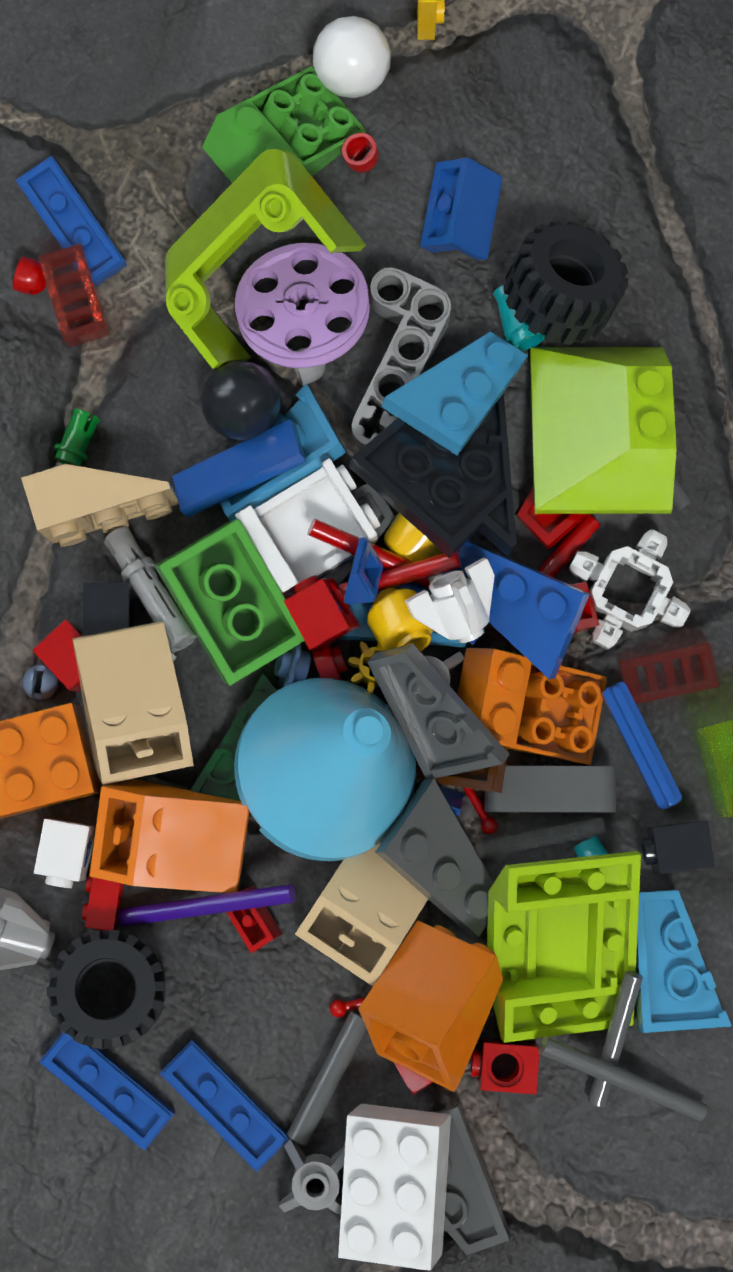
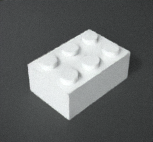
M360 1104L347 1115L338 1258L432 1270L442 1256L451 1114Z

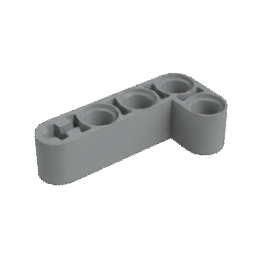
M392 267L378 271L372 278L370 285L371 305L375 312L399 326L353 418V441L359 450L378 435L374 433L371 439L365 437V430L362 427L370 428L377 416L376 409L383 413L380 419V433L398 418L381 407L384 397L381 396L379 389L387 382H395L403 386L423 374L448 327L451 303L448 295L443 290ZM392 285L399 288L403 294L395 301H386L379 296L378 292L381 288ZM426 304H433L439 307L443 314L438 319L430 321L421 317L418 311ZM406 343H414L421 347L423 354L416 360H408L400 355L399 349Z

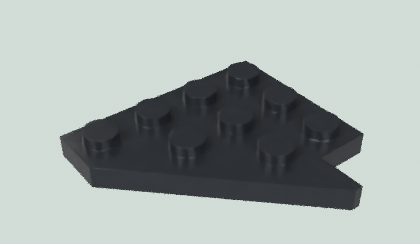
M504 392L458 456L397 418L351 458L348 467L449 558L478 531L487 537L506 556H509L517 545Z

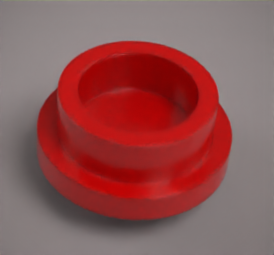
M328 644L323 648L313 649L312 654L320 677L342 680L341 672L347 671L348 667L340 645L331 647Z

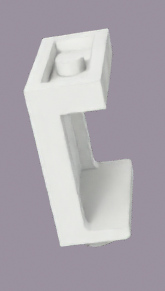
M330 458L322 462V468L257 508L253 509L250 505L235 514L285 598L295 593L293 587L299 582L314 575H317L319 578L354 557L350 553L307 535L314 518L359 538L366 537L372 544L378 542L375 529L381 525L367 503L359 506L351 493L357 487L343 464L335 468Z

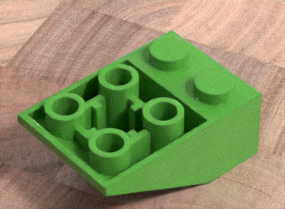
M311 66L218 114L202 148L231 183L261 153L269 149L290 151L313 177L342 154L343 143L349 136L356 133H366L367 130L339 97L324 87L315 69Z

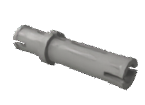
M120 527L109 533L104 543L118 562L122 570L121 577L123 581L129 582L154 623L164 622L170 650L177 652L188 647L197 636L191 630L165 586H163L158 578L154 567L156 564L152 558L145 556L128 527Z

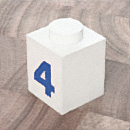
M53 818L44 819L34 874L45 875V884L64 888H72L73 881L86 880L96 826Z

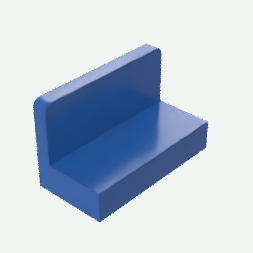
M470 158L437 162L420 247L431 253L458 250L476 260H486L491 243L502 177Z

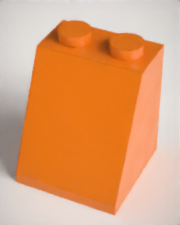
M417 920L358 1008L376 1053L455 1092L503 982L497 956L490 948L481 943L469 944L458 939L450 930L443 926L435 925L431 927Z

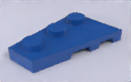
M468 540L458 552L461 567L453 569L451 572L463 571L465 578H468L465 567L482 558L488 559L494 573L489 623L548 679H555L590 594Z

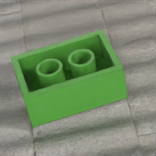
M239 519L229 521L154 565L223 683L231 686L304 641L284 603V600H286Z

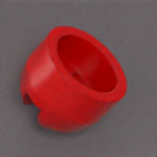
M356 133L349 136L343 143L342 156L347 166L353 171L365 173L371 171L376 166L379 159V150L375 140L370 135ZM367 148L371 149L366 155V157L362 160V158L366 154Z
M23 256L15 271L13 290L27 295H36L43 292L48 285L46 268L37 260Z

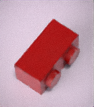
M88 875L86 892H90L89 903H84L82 910V920L86 921L85 928L107 931L117 930L118 913L121 907L124 884Z
M251 886L242 891L253 890L255 887ZM267 907L226 912L250 953L261 949L283 935Z

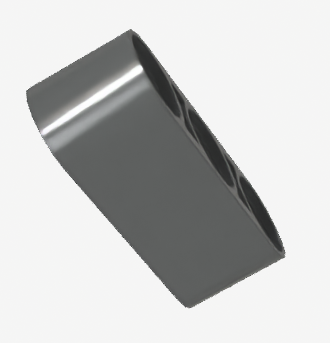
M506 766L502 793L484 791V812H616V766Z

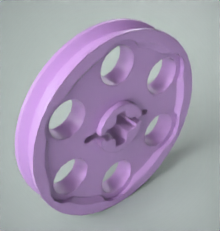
M289 244L264 254L246 270L238 284L235 295L236 317L240 332L246 343L265 360L289 368L316 367L341 357L360 339L369 319L368 289L362 272L345 254L341 252L330 253L325 245ZM302 260H312L318 265L315 271L310 274L303 275L294 270L295 265ZM263 278H272L278 282L277 287L268 293H261L254 289L255 284ZM340 279H347L354 283L353 289L346 294H336L330 287L335 281ZM300 300H308L305 310L296 309L300 304ZM259 316H269L274 320L272 327L266 331H256L250 327V324ZM337 317L347 318L352 323L350 328L342 333L330 331L327 325L332 319ZM295 336H306L311 340L310 346L303 351L296 352L287 347L288 341Z

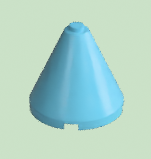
M313 678L297 681L269 696L255 710L244 726L238 740L234 761V774L239 798L243 807L245 805L248 807L253 818L260 825L259 831L283 850L310 860H345L361 855L379 845L413 797L416 787L415 756L391 708L378 696L369 693L367 689L351 682L334 680L333 678Z

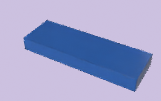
M52 156L16 179L25 196L91 290L127 266L124 258Z
M289 419L253 439L243 441L173 475L180 511L189 518L306 462L295 424Z
M63 1032L39 1061L144 1151L175 1114L173 1109L104 1051L82 1045L74 1041L67 1033Z
M194 1038L159 1073L256 1172L289 1140L286 1131Z

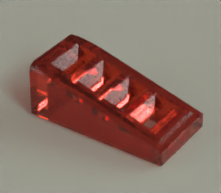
M77 244L39 256L40 265L64 342L69 347H74L111 335L83 246ZM77 262L79 270L55 277L54 269ZM83 281L84 287L61 294L59 287ZM88 298L90 305L67 312L65 305ZM94 317V323L73 329L71 323Z
M711 642L620 661L624 683H626L636 704L720 687ZM699 654L704 681L696 682L691 661L692 655ZM681 658L686 684L679 686L672 660ZM654 663H663L668 688H659ZM643 665L645 666L650 692L646 693L641 692L636 667Z

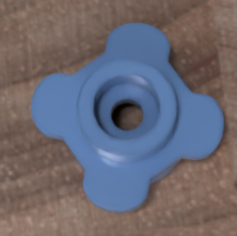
M300 644L277 657L274 674L279 676L278 686L285 687L306 679L311 655L310 652L301 650Z

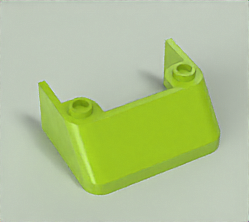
M269 149L261 153L171 246L166 254L165 286L167 309L212 369L219 368L225 363L247 361L251 357L210 306V294L204 282L261 224L273 232H287L295 228L304 219L330 253L361 251L366 246L314 178L290 151Z

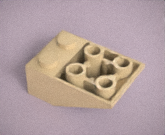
M69 464L60 465L21 478L37 531L53 544L59 542L61 547L83 542L86 540V533L102 529L103 533H111L120 527H128V520L145 515L147 520L166 516L172 512L171 506L179 504L177 494L167 481Z
M160 621L72 638L94 767L102 784L105 785L194 766L187 721L164 622Z
M379 845L361 855L342 861L295 933L299 938L371 986H374L428 900L375 853Z

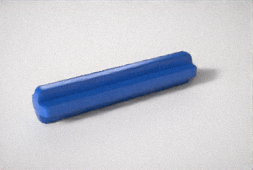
M618 682L602 691V697L657 807L663 810L676 805L682 800V795L626 683Z

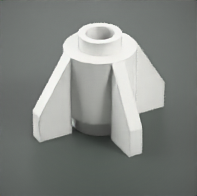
M482 558L464 568L468 578H465L463 571H453L444 575L440 573L428 577L430 581L429 589L432 594L429 596L428 591L423 590L405 600L411 616L449 640L458 639L459 643H467L480 637L484 633L483 628L489 622L494 573L487 558Z

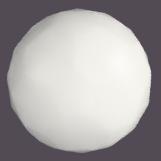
M351 16L332 21L321 31L313 47V66L318 78L326 89L338 96L357 98L375 91L382 84L390 69L391 50L387 38L376 24L365 18Z

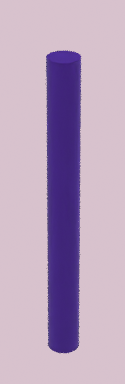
M288 884L121 908L118 913L120 925L125 927L294 903L296 895L294 886Z

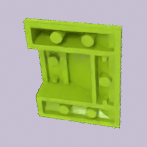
M530 347L534 514H671L677 447L672 365L664 348Z
M638 851L505 865L488 891L487 947L496 954L503 976V982L493 1007L500 1037L504 1043L544 1038L545 1036L552 1037L609 1029L625 971L636 972L641 854ZM634 1010L629 1026H633Z

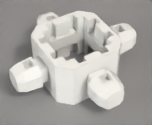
M650 529L642 536L635 547L639 551L628 546L614 550L607 556L604 564L598 562L599 557L593 554L577 552L569 570L583 582H586L588 579L594 582L589 592L596 614L604 617L603 620H598L600 625L596 626L592 632L593 643L608 650L617 643L623 631L620 630V627L630 632L639 630L653 623L656 615L661 617L660 622L669 626L682 627L691 610L686 603L675 596L671 599L666 597L673 584L669 568L655 561L662 558L666 549L667 537ZM618 563L621 565L627 564L641 573L647 574L651 577L650 580L656 582L654 591L640 616L637 614L633 616L608 603V599L602 597L605 587Z

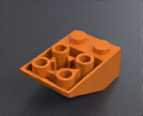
M466 648L457 695L503 747H508L509 750L591 765L603 703L602 691L606 687L607 677L560 665L555 679H548L525 656L497 649Z
M136 779L101 786L90 877L140 887L221 893L238 892L250 811L246 805L243 807L241 801Z

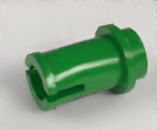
M73 409L61 443L55 444L53 448L57 452L54 459L63 465L81 466L82 463H86L89 459L86 451L100 419L95 415L88 418L90 416L89 412Z

